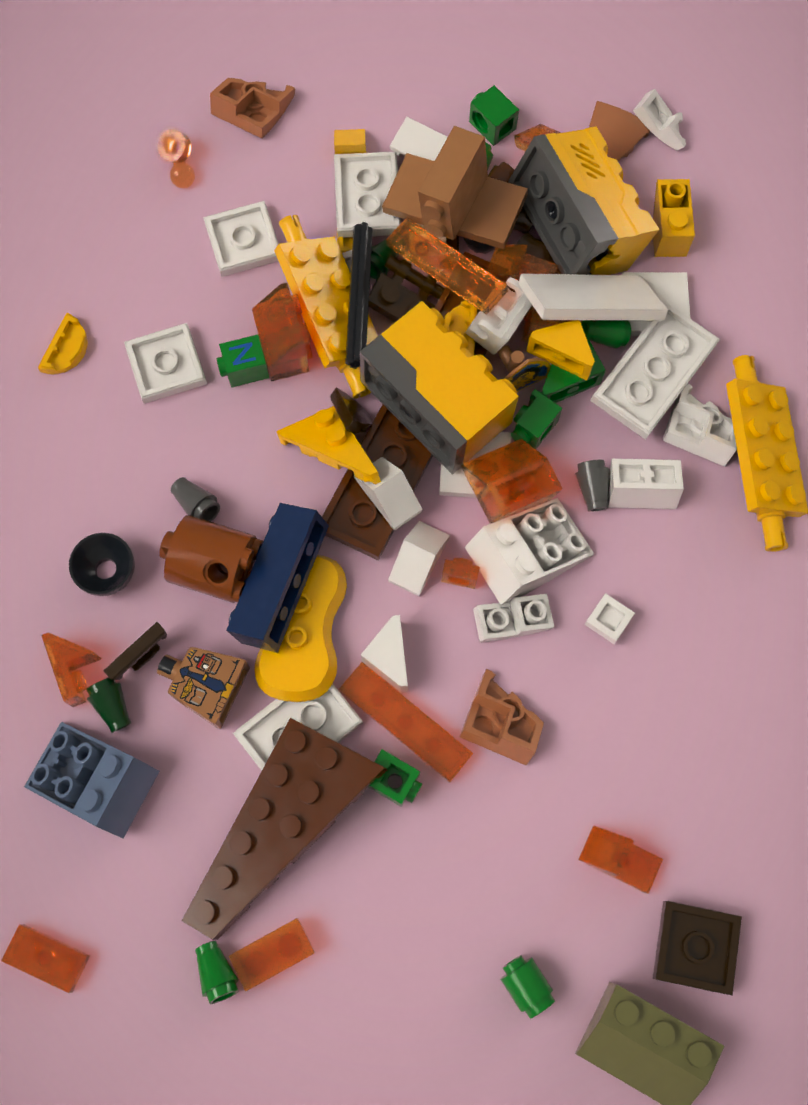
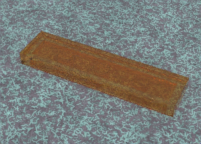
M408 217L386 239L388 247L486 315L508 292L507 284L439 238L430 234L426 229Z
M363 662L360 663L339 688V691L449 783L473 755L468 748Z

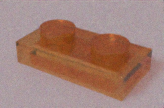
M296 918L229 955V958L246 992L313 955L315 951L299 918Z
M19 924L1 961L67 993H72L90 955L25 924Z

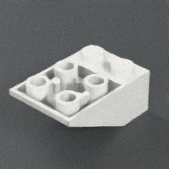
M558 498L483 526L465 546V549L500 605L510 602L514 597L526 595L594 555V552Z

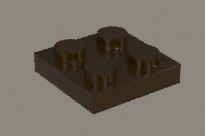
M663 901L653 979L733 996L742 916Z

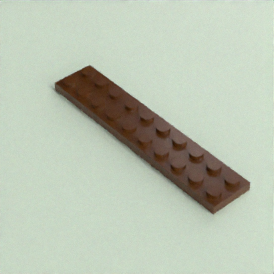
M464 252L435 309L445 319L446 314L451 312L453 308L461 305L462 301L478 299V314L499 283L515 292L514 289L506 284V281L509 277L519 281L520 275L468 252ZM475 341L474 356L483 355L485 357L488 350ZM382 404L361 446L372 463L383 457L402 470L410 487L415 492L433 455ZM347 469L322 516L329 525L325 536L379 561L394 530L354 479V472Z

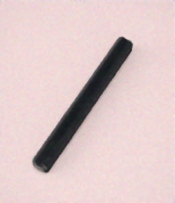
M366 222L356 224L353 228L345 358L346 364L350 365V368L353 369L360 367V351L366 347L373 229Z

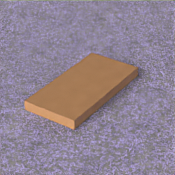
M406 153L383 203V213L423 225L418 190L434 161ZM487 177L457 235L505 249L527 198L528 188Z

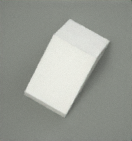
M381 457L373 462L381 482L377 484L365 482L356 478L355 475L354 479L395 531L420 514L423 509L403 471Z
M419 521L404 539L388 582L420 596L450 535Z
M395 615L390 618L362 652L361 660L362 663L396 690L404 693L408 692L402 629L400 615Z

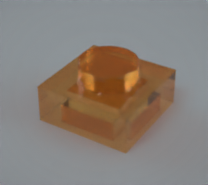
M453 558V561L445 559L441 582L475 589L480 567L474 566L472 561L464 558Z

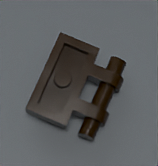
M390 255L384 267L393 271L394 275L392 279L383 273L377 277L369 293L368 307L396 322L421 301L430 309L435 308V305L427 301V298L430 294L439 300L445 288L437 284V279L431 275L424 276L411 268L412 264L405 259L400 261ZM404 279L419 287L417 294L401 285Z

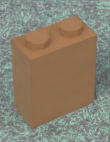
M453 126L418 190L424 229L433 236L455 239L488 177L485 136Z

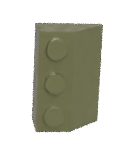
M609 982L575 1054L662 1105H691L708 1084L724 1049V1045L623 987Z

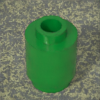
M520 955L503 967L506 974L500 980L521 1012L525 1011L530 1019L546 1010L555 1002L551 995L553 989L532 957L524 960L522 955Z

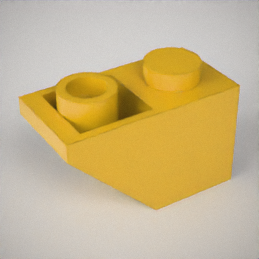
M657 179L653 220L658 226L659 231L653 237L654 257H686L695 237L690 179Z

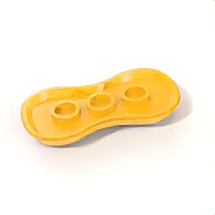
M317 554L278 653L260 649L254 665L256 681L259 688L272 698L290 702L314 700L325 694L335 680L337 657L332 642V624L347 589L345 573L337 561Z

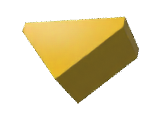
M571 320L532 331L529 337L526 352L546 359L549 363L586 381L588 380L595 360L580 320Z

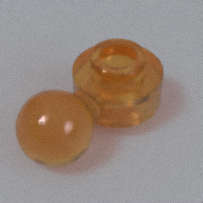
M168 129L161 134L158 140V152L164 160L173 163V167L170 170L171 182L178 188H188L195 180L193 168L185 163L191 153V141L185 133L175 129ZM179 143V149L176 152V146Z

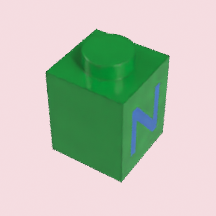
M258 334L219 344L222 357L216 358L221 377L228 376L231 388L270 378Z

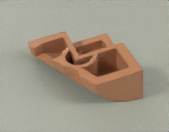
M227 78L210 93L211 114L257 137L263 138L274 127L295 95V87L286 85L284 91L266 89V82H246L242 79Z
M596 101L589 127L597 126L607 143V156L619 161L621 158L627 157L643 137L647 138L650 130L636 115L616 106Z

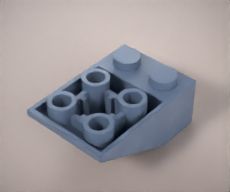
M61 722L24 787L88 823L124 839L160 771L125 752Z

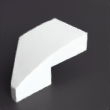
M656 89L646 93L633 112L665 144L677 151L685 147L686 140L680 135L678 124L683 121L682 113L678 112L672 115Z

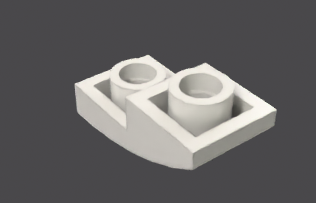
M547 594L514 597L510 602L500 605V603L477 605L473 609L480 643L534 634L554 628Z

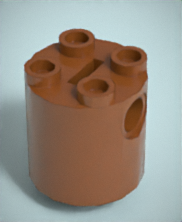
M186 515L179 522L174 532L167 531L161 542L159 556L165 559L164 579L171 584L231 603H238L242 594V588L245 586L244 581L249 577L256 560V554L264 541L257 539L255 535Z

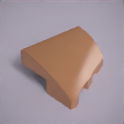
M486 669L467 714L460 738L527 765L536 752L544 722L534 712L527 710L516 694L513 692L507 694L493 680L496 675Z

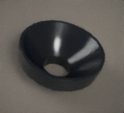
M105 532L95 533L82 539L73 549L69 559V572L74 583L84 592L94 596H109L122 590L131 580L135 568L133 553L128 544L120 537ZM105 561L114 562L116 564L115 574L107 579L99 578L97 575L98 566Z

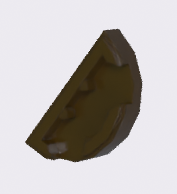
M337 387L335 388L330 398L346 430L354 434H359L360 431L362 433L366 432L373 423L370 415L347 393Z
M156 622L103 670L111 680H120L130 667L134 671L140 669L160 650V646L157 643L167 637L164 628Z

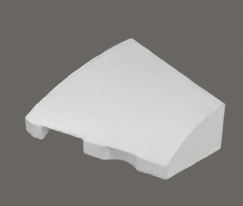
M687 384L676 398L663 441L725 467L737 450L732 419L724 416L712 402L709 401L706 404H702L690 394L693 387Z

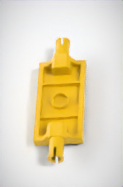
M298 215L286 216L279 221V226L287 242L279 243L274 252L324 368L336 366L340 373H344L354 399L359 398V395L360 398L365 397L371 391L360 381V367L353 369L345 362L351 277L346 261L335 236L307 239L299 222ZM369 314L366 346L378 337Z
M742 355L732 361L736 378L728 382L726 388L748 512L756 513L757 521L762 523L765 550L777 552L789 547L783 519L788 516L801 517L808 514L806 493L785 387L758 382L754 356Z

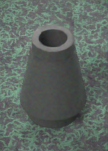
M590 460L577 464L578 472L575 475L588 512L608 509L609 468L605 467V461Z
M185 477L177 479L171 486V493L187 515L210 522L218 515L220 505L217 503L215 495L188 481Z

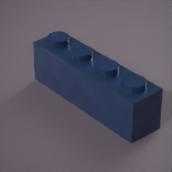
M280 503L275 515L271 517L269 530L256 554V561L250 575L244 581L245 586L242 588V594L236 608L230 614L229 625L226 629L241 644L278 653L329 527L317 510Z

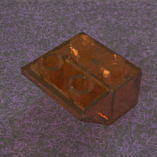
M283 283L252 308L271 382L310 372L307 359L313 358L310 346L311 341L306 323H303L301 316L302 310L298 295H291L288 284Z
M522 439L461 465L490 524L548 502L563 489L547 457Z

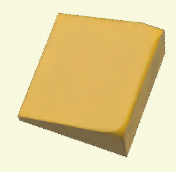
M365 129L334 130L335 154L366 153Z

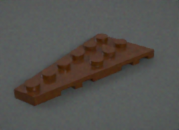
M290 718L182 921L210 939L218 940L250 908V904L266 888L269 889L279 879L278 876L291 863L294 864L336 822L335 819L351 803L354 804L364 794L363 791L376 778L379 779L388 769Z

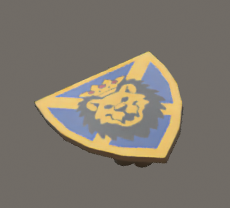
M509 345L503 346L497 352L509 373L504 379L509 380L517 392L548 376L551 365L546 359L532 358L524 361V354L518 350L512 352Z

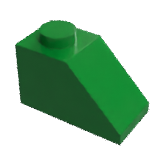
M588 336L586 339L595 360L588 380L586 381L552 364L541 393L553 402H560L601 384L606 369Z

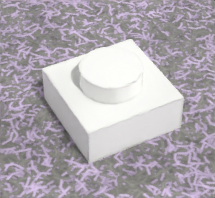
M605 593L584 625L615 644L635 612Z

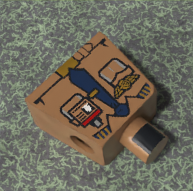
M190 647L183 661L168 654L164 655L159 663L157 674L173 680L168 689V694L213 726L221 729L250 667L246 660Z

